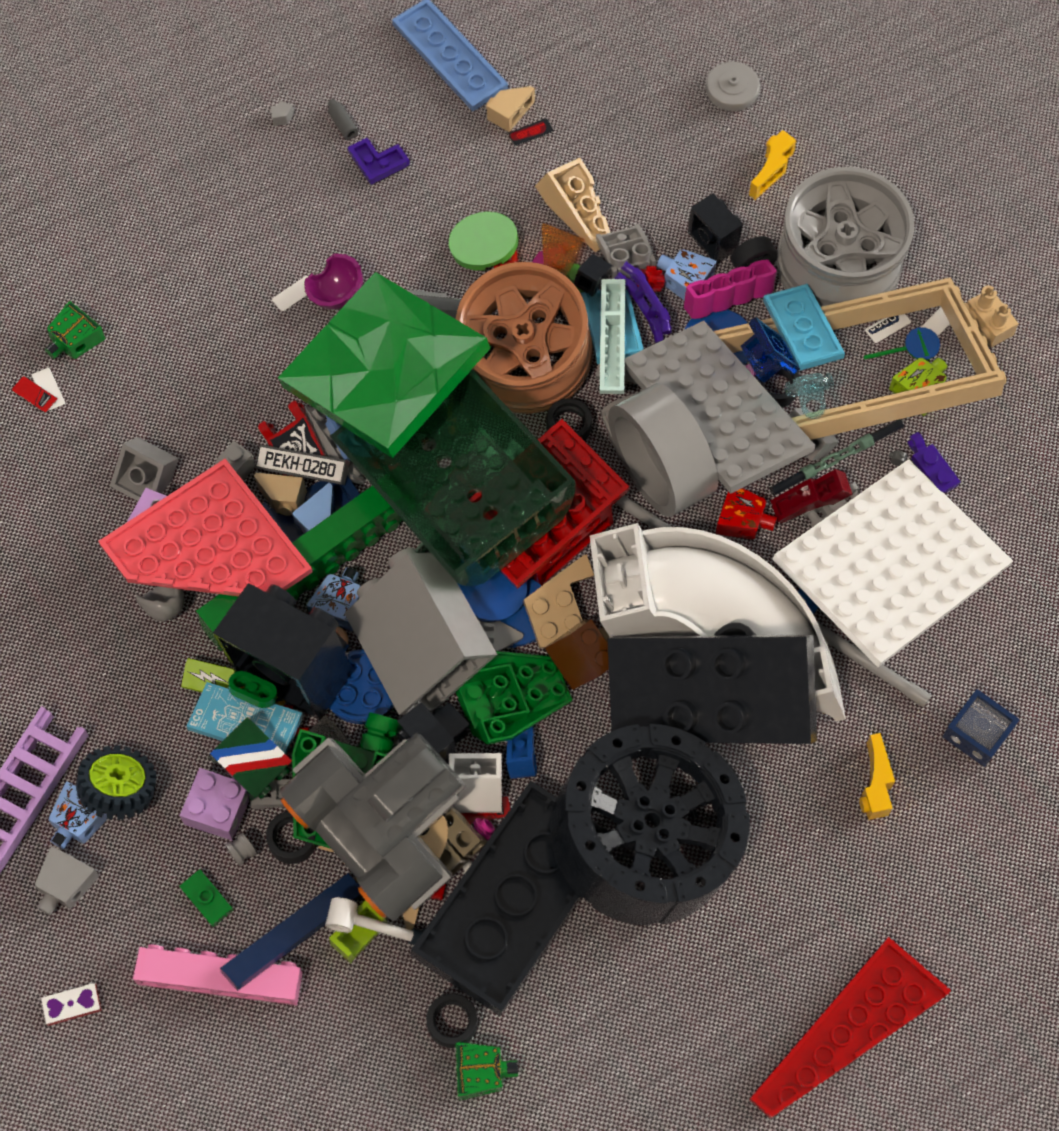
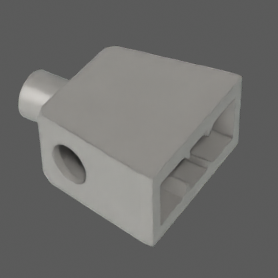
M51 846L35 882L36 889L44 894L37 908L50 916L58 903L71 909L94 884L99 874L94 868Z

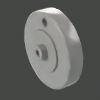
M734 61L724 62L715 66L707 76L706 94L715 106L723 110H744L750 107L759 95V77L746 64Z

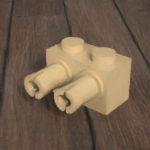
M987 285L983 287L981 294L968 300L967 304L970 315L978 323L981 335L985 336L989 347L992 348L1014 336L1019 323L1012 316L1008 305L1002 303L997 297V291H993L994 287Z

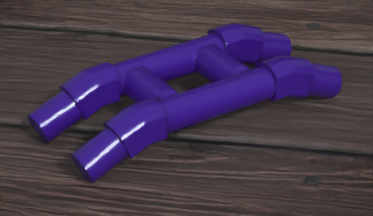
M626 261L621 269L630 275V278L628 279L619 272L614 279H625V290L633 297L649 322L656 344L664 340L663 334L667 335L672 332L670 314L649 285L644 273ZM644 295L647 297L648 301H649L650 304L652 305L651 307L648 305V303H647L646 300L644 299Z

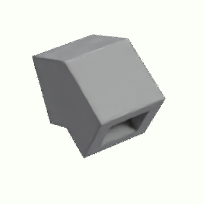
M280 100L277 106H270L273 126L288 124L294 115L293 105Z

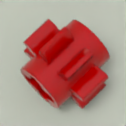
M647 266L646 269H640L646 276V280L653 291L661 292L665 284L663 271L656 270V266Z

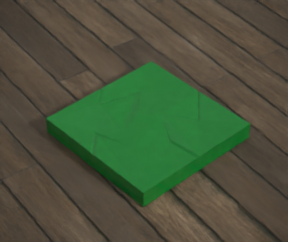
M375 272L280 374L278 379L284 389L393 458L490 350V345L485 336Z

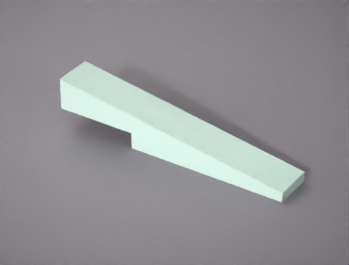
M602 279L600 394H624L625 279Z

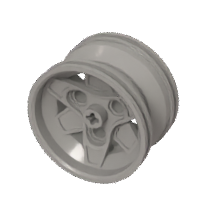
M835 167L820 171L805 179L794 190L788 201L783 222V232L777 249L776 267L784 288L790 289L808 284L820 307L895 290L902 273L904 259L909 251L914 235V216L908 200L891 181L877 173L862 168ZM801 237H806L811 242L804 247ZM874 261L878 262L873 268L866 269V265H870ZM836 265L838 270L832 269V267Z

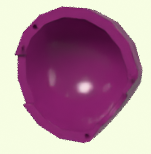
M332 254L326 260V267L320 274L314 275L311 273L305 278V293L313 303L323 309L341 310L363 286L361 267L356 259L347 254Z

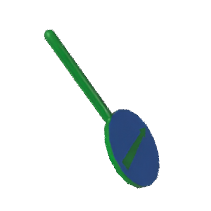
M919 327L907 334L905 346L864 355L863 359L867 360L907 350L915 359L924 358L929 360L934 358L939 352L940 340L931 329Z

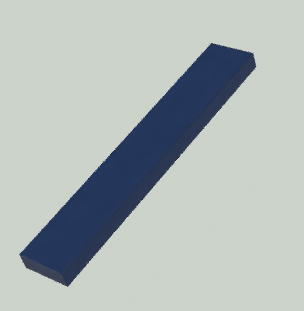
M347 873L220 968L221 973L237 991L325 926L332 898H344L354 902L361 899L363 896L358 890L360 885Z

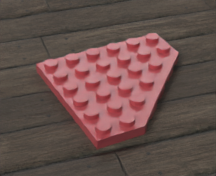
M226 458L98 541L128 583L239 597L248 583L265 592L271 584L287 590L313 572L311 566Z

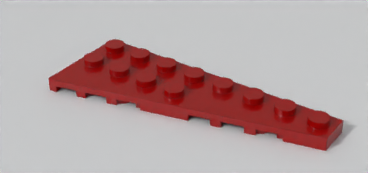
M888 937L754 1093L750 1101L767 1117L773 1118L945 998L951 990Z

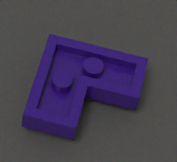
M368 138L347 147L348 153L370 185L410 166V160L399 144L379 154Z

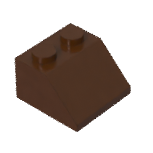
M584 619L544 647L572 690L609 670L608 643L592 619Z

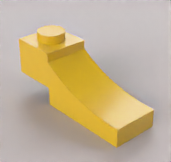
M784 130L777 136L773 135L766 143L765 157L768 159L762 170L750 184L749 195L755 200L786 173L788 158L794 154L797 140Z
M881 733L870 735L866 743L870 758L869 786L864 789L859 798L862 812L867 814L868 820L889 816L893 809L887 790L892 788L895 779Z

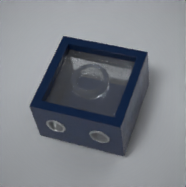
M976 689L950 723L942 737L980 765L986 767L1020 719Z

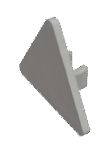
M479 621L495 651H501L523 639L521 632L501 621Z

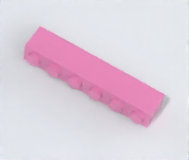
M149 944L148 948L139 947L133 977L137 985L297 1005L303 973L296 963L282 961L280 965L273 964L237 991L220 971L223 965L237 955H228L227 958L217 957L216 953L202 951L201 955L190 954L191 951L184 948H175L174 951L164 950V947Z

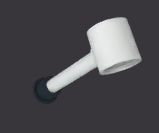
M344 898L331 899L325 925L331 930L344 933L352 932L353 926L357 925L407 940L408 944L415 945L425 930L424 928L422 930L415 928L409 930L357 914L358 904Z

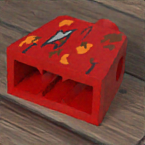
M743 488L731 494L728 491L715 534L755 539L759 527L773 531L777 517L764 513L767 502L764 498Z

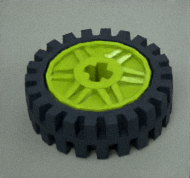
M117 745L114 746V750H111L110 746H105L103 752L99 748L94 750L93 754L89 753L86 755L78 769L76 791L78 799H81L80 803L83 807L87 805V810L91 813L96 810V816L102 817L104 813L107 814V819L110 820L113 819V815H117L118 820H124L125 814L128 818L134 817L135 812L138 815L141 814L143 809H147L150 802H152L155 792L156 771L152 762L148 763V758L145 755L140 758L141 752L137 750L131 753V748L126 746L124 751L120 750V746Z

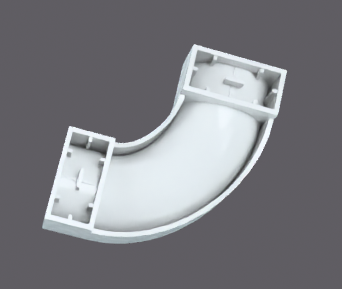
M636 523L590 535L599 617L610 638L714 636L716 631L722 626L730 623H742L749 626L756 635H813L816 711L830 715L835 721L846 719L833 657L814 615L792 584L760 556L725 537L703 530L684 527H661L642 531L639 524Z

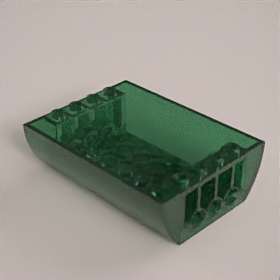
M473 369L393 458L343 426L330 435L337 446L458 584L463 586L484 584L564 519L575 495L576 484L571 475ZM432 441L436 443V447L431 451L423 449L427 442ZM448 458L451 460V464L446 468L438 466L442 459ZM476 492L482 494L480 501H469L471 494ZM496 510L498 514L493 519L488 520L484 518L487 511Z

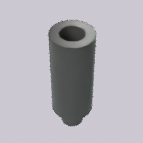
M330 99L327 102L329 106L328 113L345 140L355 138L359 130L342 103L336 102L335 99Z

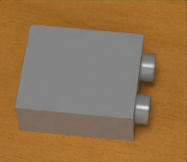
M406 548L397 552L389 559L388 565L390 570L382 578L372 579L364 583L357 590L359 599L344 613L399 715L407 714L421 702L430 712H433L497 655L440 553H417L414 548Z

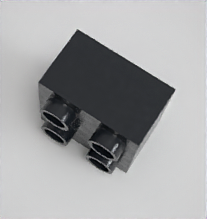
M248 583L216 627L213 635L236 672L245 671L271 682L277 689L278 698L320 720L353 672L345 653L348 644L335 632L339 623L330 614L317 607H313L309 614L293 607L296 604L294 597L279 586L271 584L265 592Z

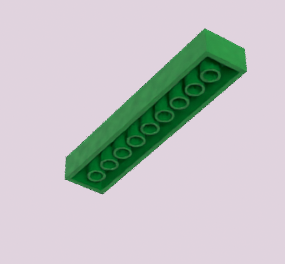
M400 466L292 542L313 571L285 590L295 600L307 589L315 588L322 578L337 572L343 563L354 560L361 550L376 544L379 538L386 532H393L400 522L406 518L410 519L417 514L418 509H420L418 487ZM219 594L196 610L203 631L220 652L222 648L213 632L238 596Z

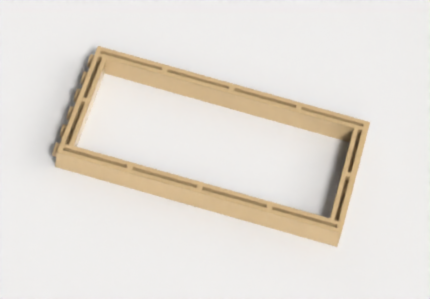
M951 277L822 306L821 309L832 330L941 306L977 375L793 417L792 420L810 440L1002 395L1003 387L1006 384L1005 373L1003 370L1000 371L995 354L990 352L985 336L981 335L976 319H973L970 315L969 306L966 302H963L960 289L954 285ZM772 318L714 331L733 353L783 342Z

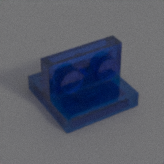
M757 317L748 323L754 335L744 342L741 348L760 381L765 383L782 368L792 375L800 370L780 334Z

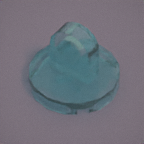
M815 373L797 377L793 380L794 384L791 385L790 382H786L784 385L785 394L793 397L799 396L801 410L807 418L817 419L825 413L826 402L823 391L834 386L833 375L827 373L826 377H823V374ZM811 400H817L820 402L821 407L816 412H810L806 408L807 403Z

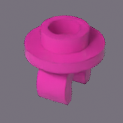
M479 818L473 822L475 826L473 828L486 840H489L495 831L493 824L487 819L482 820Z

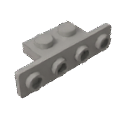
M305 405L306 415L313 425L312 428L326 457L343 459L325 425V415L317 409ZM350 461L347 476L351 482L362 485L365 482L361 475L363 472L356 463Z

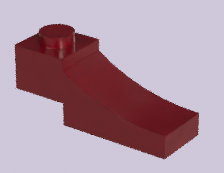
M834 469L816 480L810 478L770 500L777 517V522L783 524L811 510L826 505H834L853 493L845 472Z

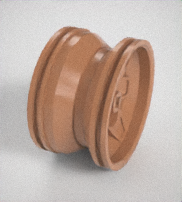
M514 262L501 265L486 272L468 288L460 301L456 320L485 336L489 345L494 347L487 360L483 356L468 373L473 386L483 398L496 407L509 412L532 414L549 410L555 402L571 398L580 389L591 368L593 356L592 339L584 300L576 286L565 275L543 264ZM528 299H532L528 304L525 301ZM498 309L499 316L491 315L494 311ZM558 310L565 316L569 325L554 323ZM539 317L545 318V321L542 323L534 322ZM500 333L507 334L503 339H496V336ZM565 351L561 358L551 367L549 354ZM533 356L540 357L537 362L528 361ZM521 366L529 376H512L508 374Z

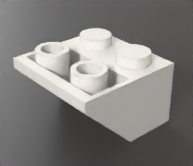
M449 753V766L467 786L458 794L460 800L454 805L460 813H502L501 753Z

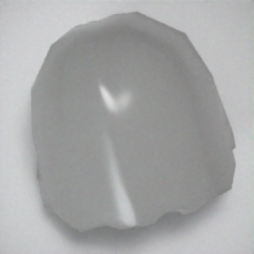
M158 586L143 596L137 595L136 602L150 617L166 622L181 613L185 595L182 589Z

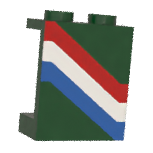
M248 717L208 755V758L214 764L218 762L250 794L249 798L252 801L257 796L262 799L272 789L269 784L275 778L280 781L290 771L287 766L292 762Z

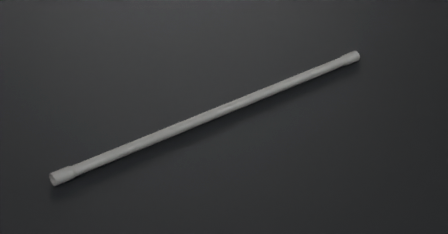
M625 495L615 503L653 529L672 527ZM817 622L826 643L901 691L923 708L932 696L930 693L916 684L907 681L883 664L877 667L860 649Z

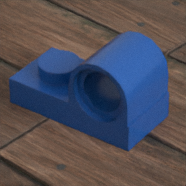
M534 727L529 728L511 740H507L506 763L510 779L537 776V763L534 752Z

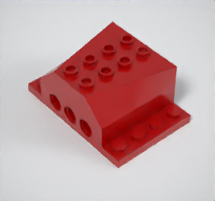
M561 419L452 513L450 518L517 589L531 577L543 586L590 544V535L604 532L614 523L611 506L630 490V487Z

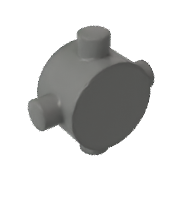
M896 450L893 453H889L890 461L893 465L900 466L907 461V454L902 451Z

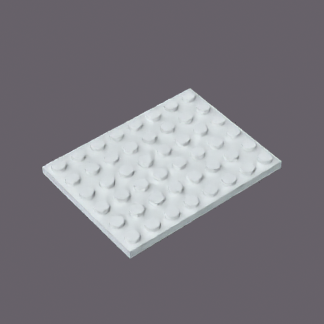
M909 459L778 551L772 559L877 667H880L1007 569L1013 562Z

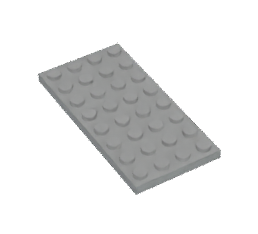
M705 321L697 323L624 359V368L642 390L653 384L660 383L671 389L685 404L698 423L710 447L717 469L718 480L730 494L815 450V444Z

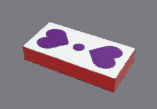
M95 983L41 998L48 1026L102 1011Z

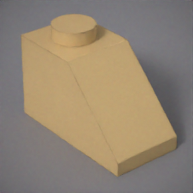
M529 86L499 91L495 97H491L487 102V120L510 132L535 102V88Z
M255 472L254 477L259 491L276 513L290 516L297 508L304 504L307 489L302 477Z

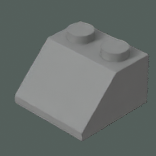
M139 437L134 438L122 445L110 487L139 501L145 488L162 494L173 478L179 458Z

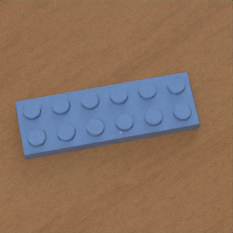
M423 0L392 19V24L472 112L487 103L491 97H495L499 91L508 89V83L430 0Z

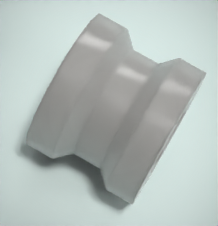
M243 833L239 834L234 842L225 844L228 852L239 866L244 864L246 858L254 857L257 854Z

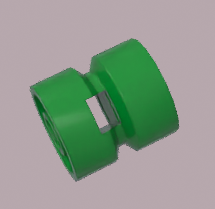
M369 712L365 727L368 730L362 733L358 747L372 752L390 753L395 744L392 737L397 736L398 720Z

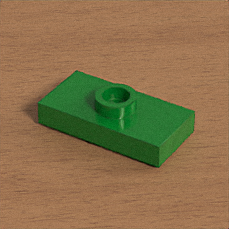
M201 869L179 886L212 927L234 911Z

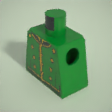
M69 301L47 328L52 342L45 348V351L53 359L57 358L63 351L72 359H76L103 342L105 336L100 325Z
M456 1043L458 1100L501 1092L502 1078L518 1077V1060L501 1061V1049L499 1047Z

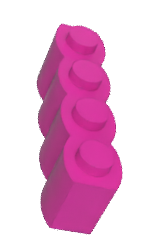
M760 260L750 264L748 267L735 268L728 272V274H716L708 280L692 282L686 287L684 309L692 319L706 317L712 312L727 310L732 305L745 304L753 298H763L764 295L771 294L774 291L777 270L769 260Z

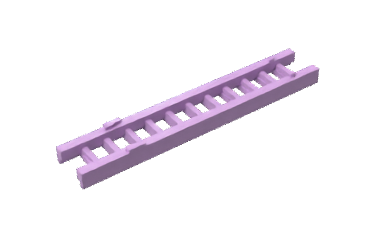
M42 706L0 769V810L18 819L10 833L0 829V840L3 841L0 847V873L89 736L84 728L77 727L66 743L45 732L54 717L51 712ZM38 741L60 752L53 765L31 754L32 750L36 748ZM24 763L46 774L39 787L17 776ZM9 785L32 797L25 809L2 798Z

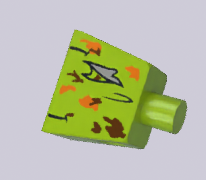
M919 358L892 378L889 390L896 394L946 382L947 376L942 372L947 368V364L941 358H936L932 363H929L924 358Z

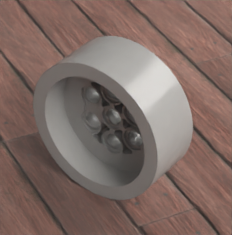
M656 383L610 408L609 426L619 456L641 494L659 513L666 517H672L716 492L718 488V474L710 447L691 412L671 389L663 384Z

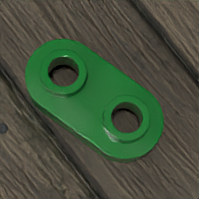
M245 671L235 672L229 677V692L234 697L259 708H268L275 704L277 689L271 682Z

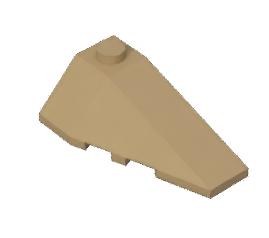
M578 158L548 172L535 187L546 204L594 252H597L600 249L596 242V235L610 233L607 220L602 216L599 208L601 202L593 189L595 184L593 177L581 158Z

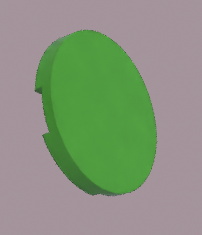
M497 212L472 214L461 220L453 228L449 236V248L455 261L460 266L470 270H486V267L494 266L500 262L503 264L511 258L518 246V233L515 224L507 216Z

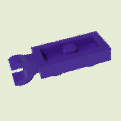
M919 432L909 437L911 440L907 444L915 453L911 460L916 467L944 494L959 486L961 481L935 446L931 444L926 447L924 439Z

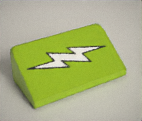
M188 658L185 664L181 687L202 693L206 683L209 682L229 689V677L236 670Z

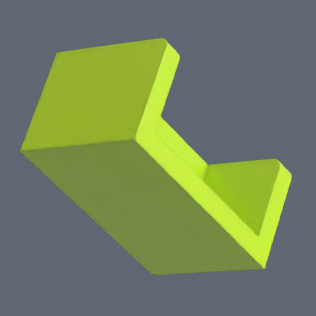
M366 900L357 908V914L387 923L386 918H382ZM354 925L352 932L349 933L335 931L329 937L331 946L351 963L380 932Z

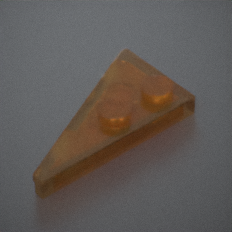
M543 223L541 226L543 265L554 268L567 277L584 244V239Z

